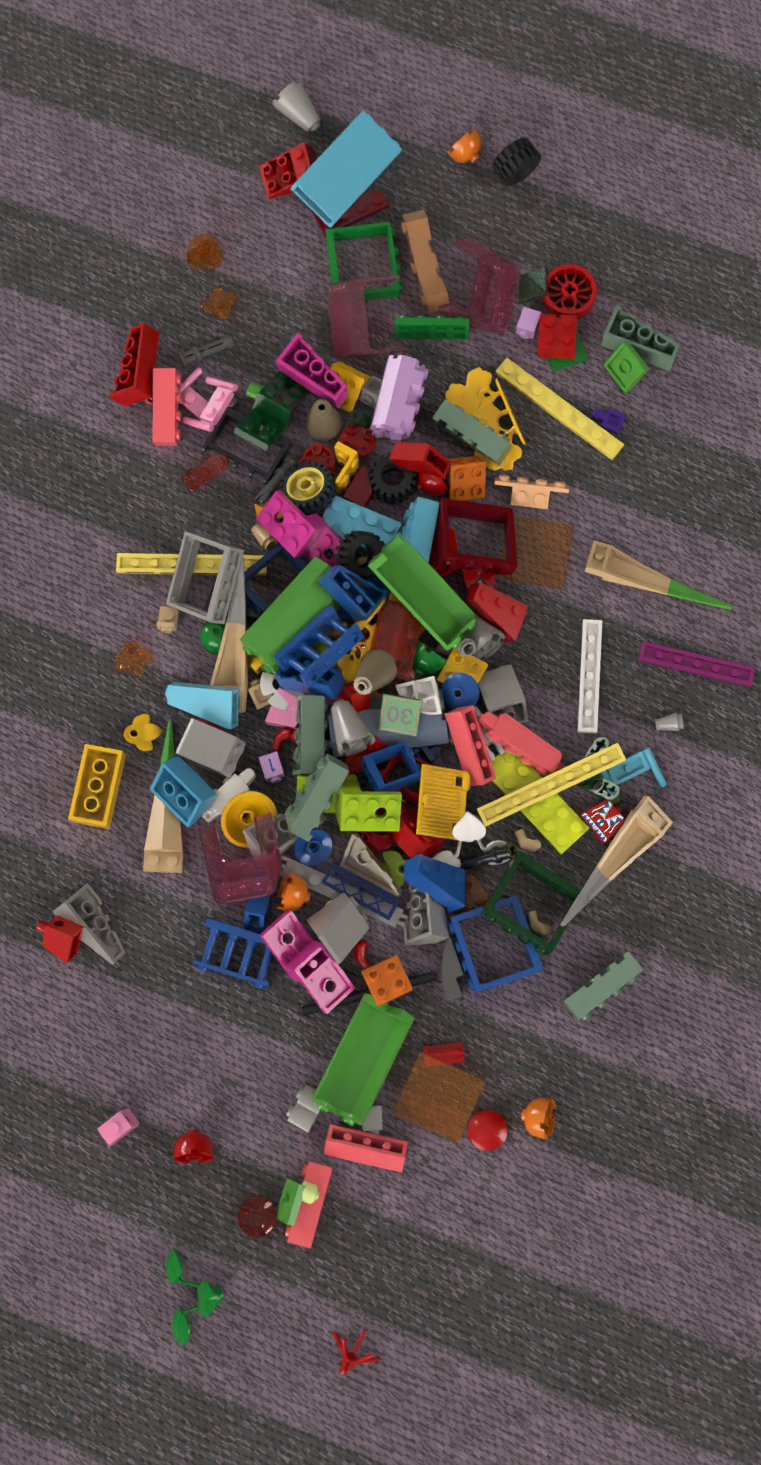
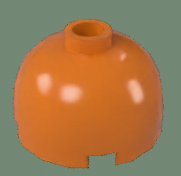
M474 127L471 129L473 132L471 135L466 133L452 146L454 149L452 152L450 150L447 151V154L455 162L467 163L471 161L473 163L480 156L478 152L482 148V138Z
M287 872L288 879L284 877L279 887L277 898H280V904L276 903V908L283 911H297L302 907L303 903H308L310 892H307L308 885L302 876Z
M537 1098L532 1100L526 1109H523L522 1121H524L527 1131L534 1137L548 1140V1136L552 1135L556 1116L553 1118L552 1109H556L553 1099Z

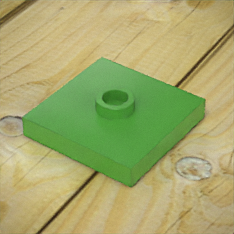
M628 340L623 341L604 363V367L624 393L629 392L649 370V367Z
M290 1178L286 1179L275 1218L287 1225H295L303 1199L302 1193L305 1189L303 1184Z

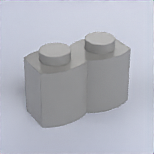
M306 1085L305 1088L301 1087L296 1095L298 1101L295 1106H290L286 1116L289 1117L288 1122L310 1132L321 1110L317 1108L318 1104L311 1101L316 1090Z

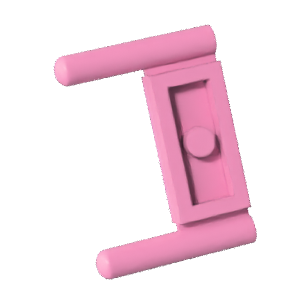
M197 367L178 387V392L181 393V405L201 420L199 417L208 401L189 387L203 372L201 368ZM233 397L228 407L233 408L238 402L237 398Z
M207 377L206 383L217 386V389L199 417L201 420L183 417L182 423L212 432L214 425H217L232 400L233 392L237 391L238 385Z

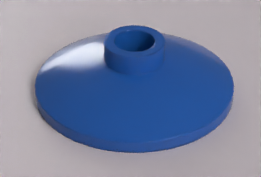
M454 673L447 677L442 685L443 699L452 709L475 705L479 698V686L472 676L466 673ZM456 690L461 691V696L456 695Z
M312 829L310 835H312L310 842L300 837L296 840L294 847L295 855L305 865H319L332 852L333 845L330 836L320 829Z

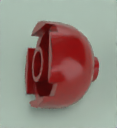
M417 473L419 481L416 484L421 492L425 491L431 496H441L449 492V482L445 484V479Z
M198 1129L188 1130L187 1133L177 1139L174 1145V1160L178 1163L190 1164L189 1160H199L198 1163H205L213 1160V1143L209 1136L200 1133Z

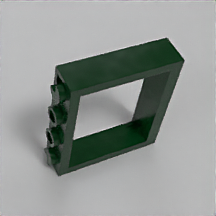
M519 851L517 858L509 863L481 914L489 919V922L500 925L504 932L516 935L521 943L526 945L530 943L535 946L534 950L537 953L549 955L554 951L569 922L565 926H560V923L550 942L547 943L494 909V906L518 866L572 900L566 914L581 890Z

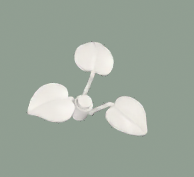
M466 811L453 828V836L459 840L456 853L453 855L451 851H442L433 856L432 859L460 868L461 862L457 857L460 853L462 841L473 842L477 840L481 850L484 852L490 851L494 846H505L507 842L497 840L490 842L487 847H484L480 839L485 836L486 828L476 816ZM491 862V863H488V864H490V865H497V864H502V863Z

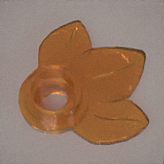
M214 288L209 293V300L201 302L200 305L205 313L215 314L219 319H226L231 315V307L236 303V295L234 292L225 294L223 290Z
M129 641L124 644L122 653L116 658V671L120 673L128 669L131 675L140 678L144 672V664L153 663L152 655L148 650L142 649L137 642ZM135 648V653L130 654L129 649Z
M465 875V906L460 908L463 913L470 911L474 904L483 907L487 903L486 891L479 886L478 879L473 875ZM466 882H471L473 884L472 888H467Z

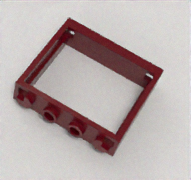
M441 498L436 520L439 566L449 567L450 569H464L466 571L496 573L503 576L512 575L518 566L513 508ZM448 516L504 524L506 559L450 552Z

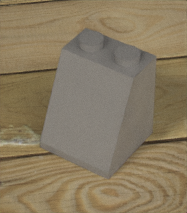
M512 665L501 666L484 672L478 686L485 712H490L495 716L508 714L520 724L527 722L526 700Z
M191 718L175 753L194 766L231 778L246 743L231 734Z
M342 893L306 920L338 964L344 960L370 928L366 923L368 918L362 910L358 911L356 909L359 906L352 896L348 898L345 893Z

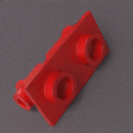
M462 1042L423 1047L425 1067L465 1062Z

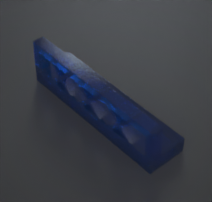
M334 862L331 863L321 882L341 894L345 893L348 898L352 896L357 903L389 921L401 902V899ZM332 871L339 874L341 883L333 885L327 881ZM343 877L348 879L349 881L344 882ZM355 883L358 892L354 894L347 893L345 884ZM362 893H373L375 902L365 903ZM387 901L393 904L388 915L380 910L379 903Z

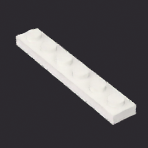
M583 619L578 733L597 734L602 620Z

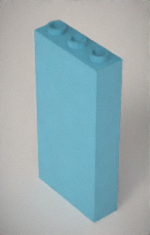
M363 110L294 183L291 190L331 228L396 158L402 149L373 120L372 116Z

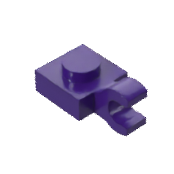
M595 408L591 415V419L603 422L602 428L618 434L626 417L610 408L607 413Z

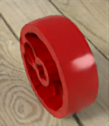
M565 264L558 266L547 275L543 282L542 302L548 313L557 314V318H560V315H577V320L586 316L595 304L597 297L596 282L591 273L579 265ZM567 275L574 276L573 280L568 281ZM563 276L564 284L558 279L559 277ZM577 277L582 279L578 284L575 283ZM554 282L558 287L551 286L550 284ZM584 284H587L589 287L585 289H580ZM548 291H551V292H554V293H557V294H551V295H549V292H548ZM583 294H591L590 297L582 296ZM573 304V307L567 308L564 305Z

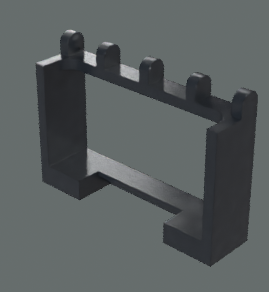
M227 406L201 451L205 453L207 450L210 451L212 449L218 452L216 455L217 460H220L224 455L234 461L232 468L236 469L241 464L250 469L249 477L252 478L255 472L265 477L263 484L266 485L274 476L275 469L282 465L284 458L293 446L292 440L281 435L273 443L282 448L267 473L214 444L228 420L238 425L246 417Z

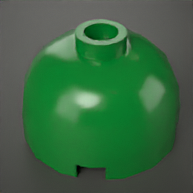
M227 619L224 624L206 621L202 626L200 640L203 647L211 654L219 653Z
M418 640L413 645L409 655L410 662L414 665L413 670L421 676L423 673L428 675L439 673L447 660Z

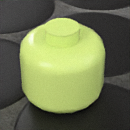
M304 1181L302 1183L305 1186L302 1193V1202L312 1204L319 1198L318 1186Z

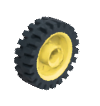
M305 461L304 465L298 463L297 468L292 466L291 472L288 470L285 472L286 477L283 476L281 478L282 482L279 484V490L306 516L308 513L310 515L315 514L314 511H317L319 514L322 512L321 508H328L327 503L331 504L333 502L332 498H335L337 490L335 480L330 470L320 462L317 464L316 461H312L310 464L309 461Z

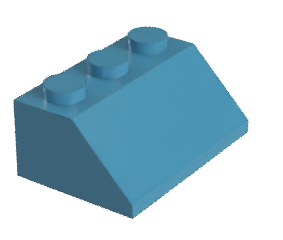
M179 756L162 763L150 787V790L187 828L191 827L211 807L217 796V793Z

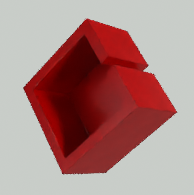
M540 314L538 358L575 359L577 315H560V318H557V314Z

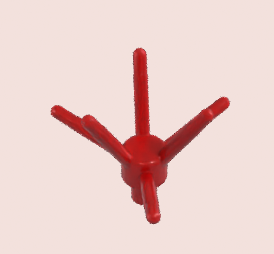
M364 1329L352 1352H347L345 1336L341 1337V1343L337 1332L333 1331V1336L343 1355L341 1360L342 1366L339 1370L342 1375H346L349 1370H352L355 1364L381 1361L380 1357L372 1358L374 1357L373 1353L358 1359L355 1355L367 1333V1329Z

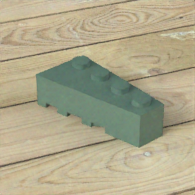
M616 305L601 346L616 351L623 341L628 340L644 362L668 371L671 370L680 347L678 343L661 332L657 333L652 330L651 326L647 323L643 324L638 321L633 314L624 312L619 305Z
M446 399L433 416L434 421L439 427L499 466L512 448L509 443L510 440L502 434L498 436L494 433L495 430L487 424L482 425L479 423L480 420L471 414L469 416L461 407L456 404L453 405Z
M301 695L297 697L296 724H299V728H296L294 740L298 743V747H296L293 754V759L297 765L296 769H292V775L314 774L319 760L324 758V751L327 749V740L324 739V732L327 730V721L324 720V715L327 711L325 696Z
M328 753L319 760L314 774L309 775L306 786L303 790H299L295 798L296 801L285 812L289 832L310 842L312 838L310 832L314 826L318 828L322 821L320 820L322 811L328 810L331 805V795L333 793L337 794L349 773L347 764Z
M628 951L574 992L563 1003L577 1021L581 1018L585 1021L593 1014L591 1010L596 1006L600 1009L608 1003L607 998L613 994L615 997L624 990L622 986L627 982L630 985L639 978L638 974L643 969Z

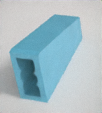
M182 682L171 683L166 688L167 704L227 729H233L238 726L239 688Z

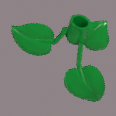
M172 1247L166 1261L168 1280L171 1284H176L178 1281L180 1284L198 1288V1305L184 1312L181 1309H177L173 1315V1333L179 1345L183 1346L188 1341L190 1335V1324L187 1315L199 1309L203 1317L208 1316L217 1304L222 1302L223 1291L220 1286L212 1287L206 1280L201 1281L200 1284L183 1280L181 1278L183 1274L182 1262L176 1249Z

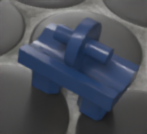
M432 745L429 748L427 746L412 748L414 757L423 760V757L420 755L422 753L430 765L435 762V758L442 752L439 745Z

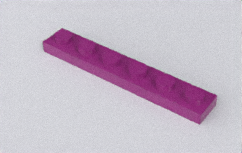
M645 641L642 642L638 661L746 687L752 686L755 667Z

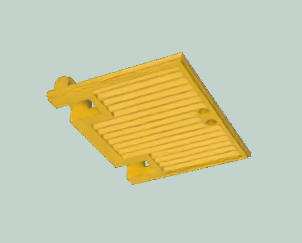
M426 764L421 765L416 834L457 840L453 836L452 825L459 822L465 814L466 794L468 789H470V773L468 771ZM456 777L462 778L461 787L455 786Z

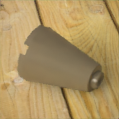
M317 400L306 418V428L311 437L318 441H329L337 437L342 430L343 421L340 413L327 400Z
M382 649L369 650L365 653L360 661L354 680L355 690L362 695H367L390 684L398 672L394 657Z

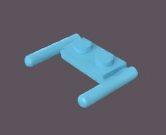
M650 747L626 758L625 762L599 774L600 777L618 785L651 768L659 786L664 788L667 785ZM608 789L606 790L610 795L616 794V791L611 792Z

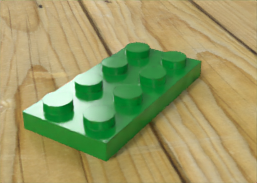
M409 316L395 317V339L468 340L469 318L463 316L447 318L445 316H438L436 318H428L427 316H419L417 318H410Z

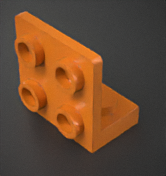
M478 456L448 459L451 461L448 469L449 499L465 501L485 498L486 462Z
M397 955L361 971L377 1006L413 990Z

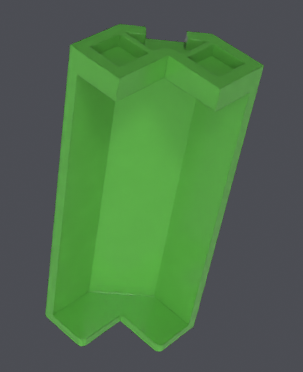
M399 532L382 547V551L377 556L372 558L368 567L446 651L450 648L455 649L462 642V633L466 630L470 631L476 626L477 615Z
M317 557L311 560L239 639L243 644L242 649L251 656L253 654L258 657L263 664V670L268 674H276L280 669L274 655L329 605L336 612L342 607L318 582L330 566Z
M364 993L311 1101L318 1104L317 1108L325 1113L330 1111L343 1118L342 1121L348 1125L353 1126L355 1123L363 1126L415 1018L405 1010L390 1006L387 1003L377 1006L373 996Z

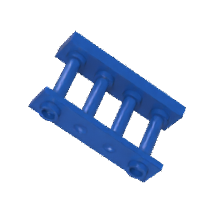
M329 605L278 651L274 658L284 671L292 666L301 672L299 675L305 686L309 688L364 638V635L356 623L349 629L341 624L335 609ZM332 628L343 634L336 641L326 636ZM319 640L329 647L322 654L311 648ZM305 653L315 659L308 667L297 661Z
M207 918L205 926L209 928L210 935L201 962L193 961V964L198 965L197 969L207 973L210 969L253 982V987L264 990L265 986L270 987V983L264 980L273 953L259 936L260 934ZM220 932L228 934L227 937L229 939L220 967H216L208 963L217 935H220ZM240 937L247 939V947L239 972L236 973L227 970L236 940H239ZM260 943L265 945L264 949L266 951L258 977L255 979L246 976L254 947Z

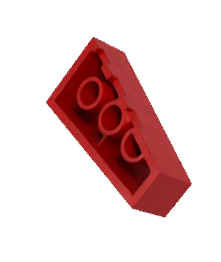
M145 323L130 329L124 348L127 352L119 364L122 368L119 376H116L114 380L116 384L115 390L111 391L109 398L124 407L149 399L152 395L153 368H155L159 332Z
M401 801L399 831L385 832L410 858L418 854L430 857L438 853L447 839L416 834L418 813ZM381 807L376 811L378 815H383L386 809Z

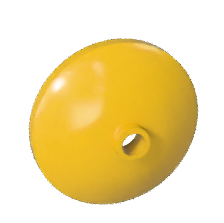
M241 792L232 797L222 811V831L231 843L239 847L249 848L243 830L259 819L275 817L277 815L276 807L272 800L261 792ZM248 813L247 817L243 818V814Z

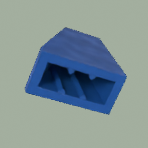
M256 872L245 909L244 930L258 934L265 930L276 876L267 872Z

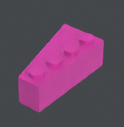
M299 333L295 335L276 360L280 372L321 399L327 400L336 409L341 406L349 395L344 382L325 364V361L314 352L313 348L304 341Z

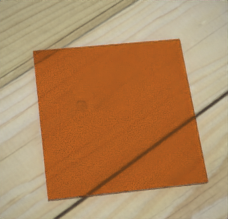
M514 515L518 566L512 575L503 576L499 574L498 579L563 590L574 525ZM505 541L501 559H506Z
M420 1052L393 1114L458 1144L486 1081Z

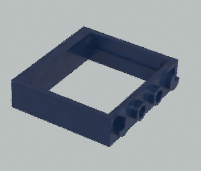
M280 543L245 571V601L259 616L269 606L246 582L281 554L299 572L308 565L304 558H294Z

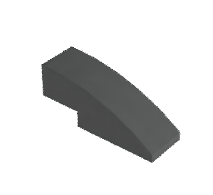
M451 937L446 940L442 960L443 989L446 1001L450 1002L462 998L456 978L463 976Z

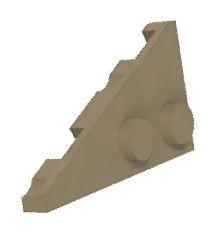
M354 832L351 835L339 866L399 897L402 893L401 888L359 834Z

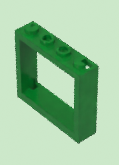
M391 222L325 229L334 304L400 297L399 290H403L402 279H398L397 273H400V263L396 262L395 256H398L397 245L393 244V240L396 239L395 229L391 228ZM386 235L393 287L341 293L334 241Z

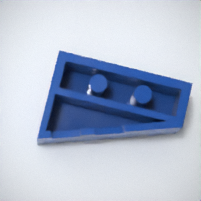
M341 565L328 568L318 580L322 587L356 622L367 620L389 593L378 588L374 583L360 578L359 575Z
M305 653L297 661L308 667L315 659ZM292 666L286 671L280 668L275 674L282 689L325 696L331 699H335L343 691V686L346 685L342 673L333 667L309 688L302 681L299 675L301 672Z
M421 854L404 862V880L420 892L429 894L434 902H440L449 913L465 906L464 869Z

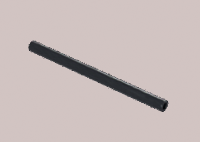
M434 971L408 978L412 987L436 981ZM369 989L350 993L334 1008L359 1002L364 993L372 994ZM317 1003L301 1007L303 1016L322 1012Z

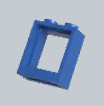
M406 741L370 753L362 758L361 766L374 792H394L420 781L421 766L419 763H416L411 747H408ZM401 756L410 775L385 784L375 764Z

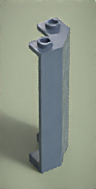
M438 690L442 714L429 715L420 713L416 737L378 730L383 697L370 699L371 708L358 712V715L373 735L377 736L388 747L404 741L411 748L449 743L442 690ZM327 704L328 712H325L324 716L327 724L329 723L331 739H327L328 749L333 751V757H343L346 754L342 753V755H339L331 712V708L334 705Z

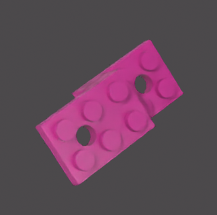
M280 490L276 491L256 517V520L294 558L306 555L312 560L314 557H317L330 567L337 566L336 562L339 560L335 558V554H338V550L335 549L336 546H340L339 540L342 538L317 513L306 516ZM279 512L284 516L283 522L278 520ZM329 548L332 549L334 553L333 558H329L327 555V550Z
M287 910L259 935L291 979L303 984L323 1013L328 1014L355 989L352 982L324 944L314 941L291 910ZM285 933L290 934V940L287 943H284L282 939ZM331 980L333 986L329 991H326L325 984Z

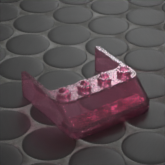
M468 237L452 242V246L477 260V273L469 310L454 302L439 306L438 310L452 318L457 316L469 318V327L472 329L496 334L506 332L509 327L519 279L517 266Z
M400 275L353 279L329 286L327 297L332 347L336 357L343 359L407 352V347L376 350L370 347L364 285L400 282Z
M271 813L253 817L261 851L260 856L227 862L223 858L216 825L198 829L212 896L218 904L263 897L275 892L282 868V860Z

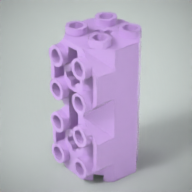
M394 355L389 356L370 425V430L373 431L372 435L374 437L389 438L394 443L401 442L406 437L409 438L414 430L416 423L414 418L418 414L420 407L418 402L423 395V383L429 371L425 369V365H419L420 361L405 355H398L395 359H393Z

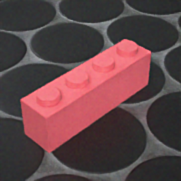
M153 368V443L156 446H178V440H181V430L178 429V422H181V411H178V404H181V393L178 392V385H181V374L178 373L176 368Z
M474 705L457 707L445 713L462 771L470 773V786L484 785L496 779Z
M330 1124L324 1155L402 1172L408 1142Z
M309 1161L308 1165L304 1164L301 1176L305 1177L304 1181L316 1184L320 1195L318 1200H315L312 1204L301 1202L295 1225L287 1226L285 1236L288 1237L287 1242L311 1249L333 1167Z

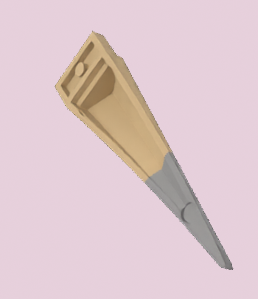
M242 557L236 578L225 630L210 683L213 686L239 688L240 713L246 712L248 693L247 653L242 649L243 644L239 640L246 632L244 557Z
M644 796L635 809L630 811L560 926H565L610 881L659 840L673 823L671 819L649 796Z

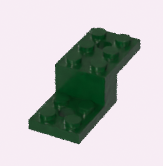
M278 371L258 392L252 411L236 426L234 433L267 451L289 427L296 408L311 391Z

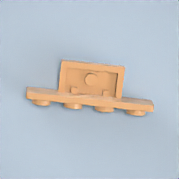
M499 475V477H495L494 481L495 485L513 487L510 505L548 509L550 491L569 493V486L565 482L560 481L552 484L547 483V480L537 479L536 482L528 481L529 479L525 477L510 479V476Z

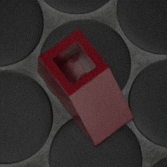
M362 465L360 470L357 469L352 477L353 482L350 486H346L343 495L345 500L367 508L373 498V491L366 467Z

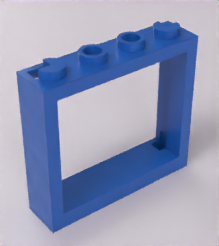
M517 895L496 903L494 909L510 905L515 922L529 930ZM484 906L449 919L450 923L447 924L450 934H454L456 938L454 942L457 953H461L463 959L460 961L464 972L467 971L469 976L467 984L471 991L474 990L475 994L544 970L539 955L534 950L535 946L530 943L528 945L523 944L532 968L480 985L459 921L480 915Z

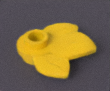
M141 714L135 717L132 725L125 729L124 738L128 743L135 744L141 751L153 750L151 741L158 738L162 730L157 725L150 723L149 714ZM135 731L137 736H131L130 732Z

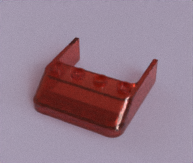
M388 600L385 601L379 610L370 650L382 649L394 657L398 672L393 681L399 683L416 681L417 679L411 677V668L421 623L401 601Z

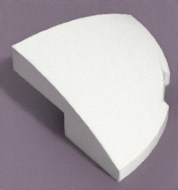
M435 676L395 685L399 696L422 700L420 713L429 715L442 714Z

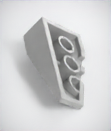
M282 813L275 815V817L259 819L243 830L249 850L262 868L295 845L299 837L289 832L285 814ZM323 814L321 815L320 820L322 821L319 825L326 821V818Z
M87 883L52 912L55 916H60L82 925L81 940L113 965L125 954V951L116 932L111 931L107 923L110 921L108 914L104 915L100 908V905H102L101 899Z
M409 884V890L412 892L410 902L406 903L410 918L409 920H404L406 924L405 928L403 927L405 945L435 944L449 938L447 918L443 905L440 902H434L429 894L426 892L422 893Z

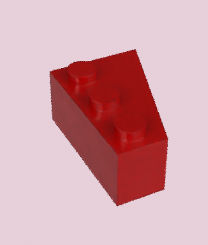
M481 582L471 584L464 602L480 618H483L487 623L501 631L505 635L503 640L506 643L516 641L528 606Z

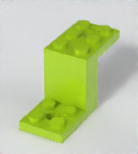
M310 774L297 775V793L299 790L304 789ZM348 774L337 794L333 793L331 795L332 801L328 810L322 811V813H335L340 831H399L402 794L401 792H362L356 775ZM378 808L386 809L383 815L375 814Z

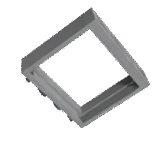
M185 531L166 605L211 623L224 624L244 550L200 534ZM200 542L224 550L208 612L185 603Z

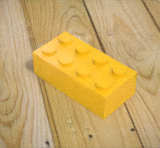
M85 744L68 817L71 822L110 829L126 754L123 751Z

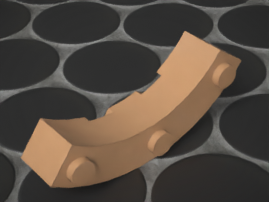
M424 210L404 214V222H401L403 234L406 233L413 262L410 264L413 275L416 274L422 294L420 297L422 307H426L428 313L449 309L448 293L443 279L439 277L434 250H432L431 243L428 241L432 240L428 217Z

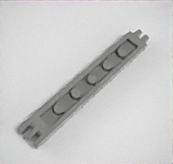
M280 855L279 858L282 861H286L284 865L277 862L276 866L283 869L282 871L274 869L273 873L287 879V872L298 874L306 880L308 889L332 900L345 893L348 898L352 896L359 906L356 907L358 911L362 910L365 915L394 928L397 925L405 928L406 924L401 922L400 918L409 920L410 917L403 914V909Z

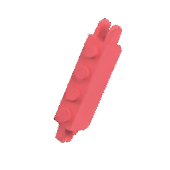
M485 712L477 716L479 724L486 729L485 734L489 736L492 742L501 744L505 747V751L518 756L522 763L531 765L538 774L545 776L566 767L561 762L562 754L559 750L508 714L495 716L490 712Z

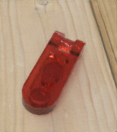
M223 453L215 454L183 475L180 479L183 483H186L188 486L187 490L192 494L229 468L230 460ZM194 476H195V477L197 478V480L199 481V482H197L196 484H195V483L193 482V480L191 479V478L194 477Z

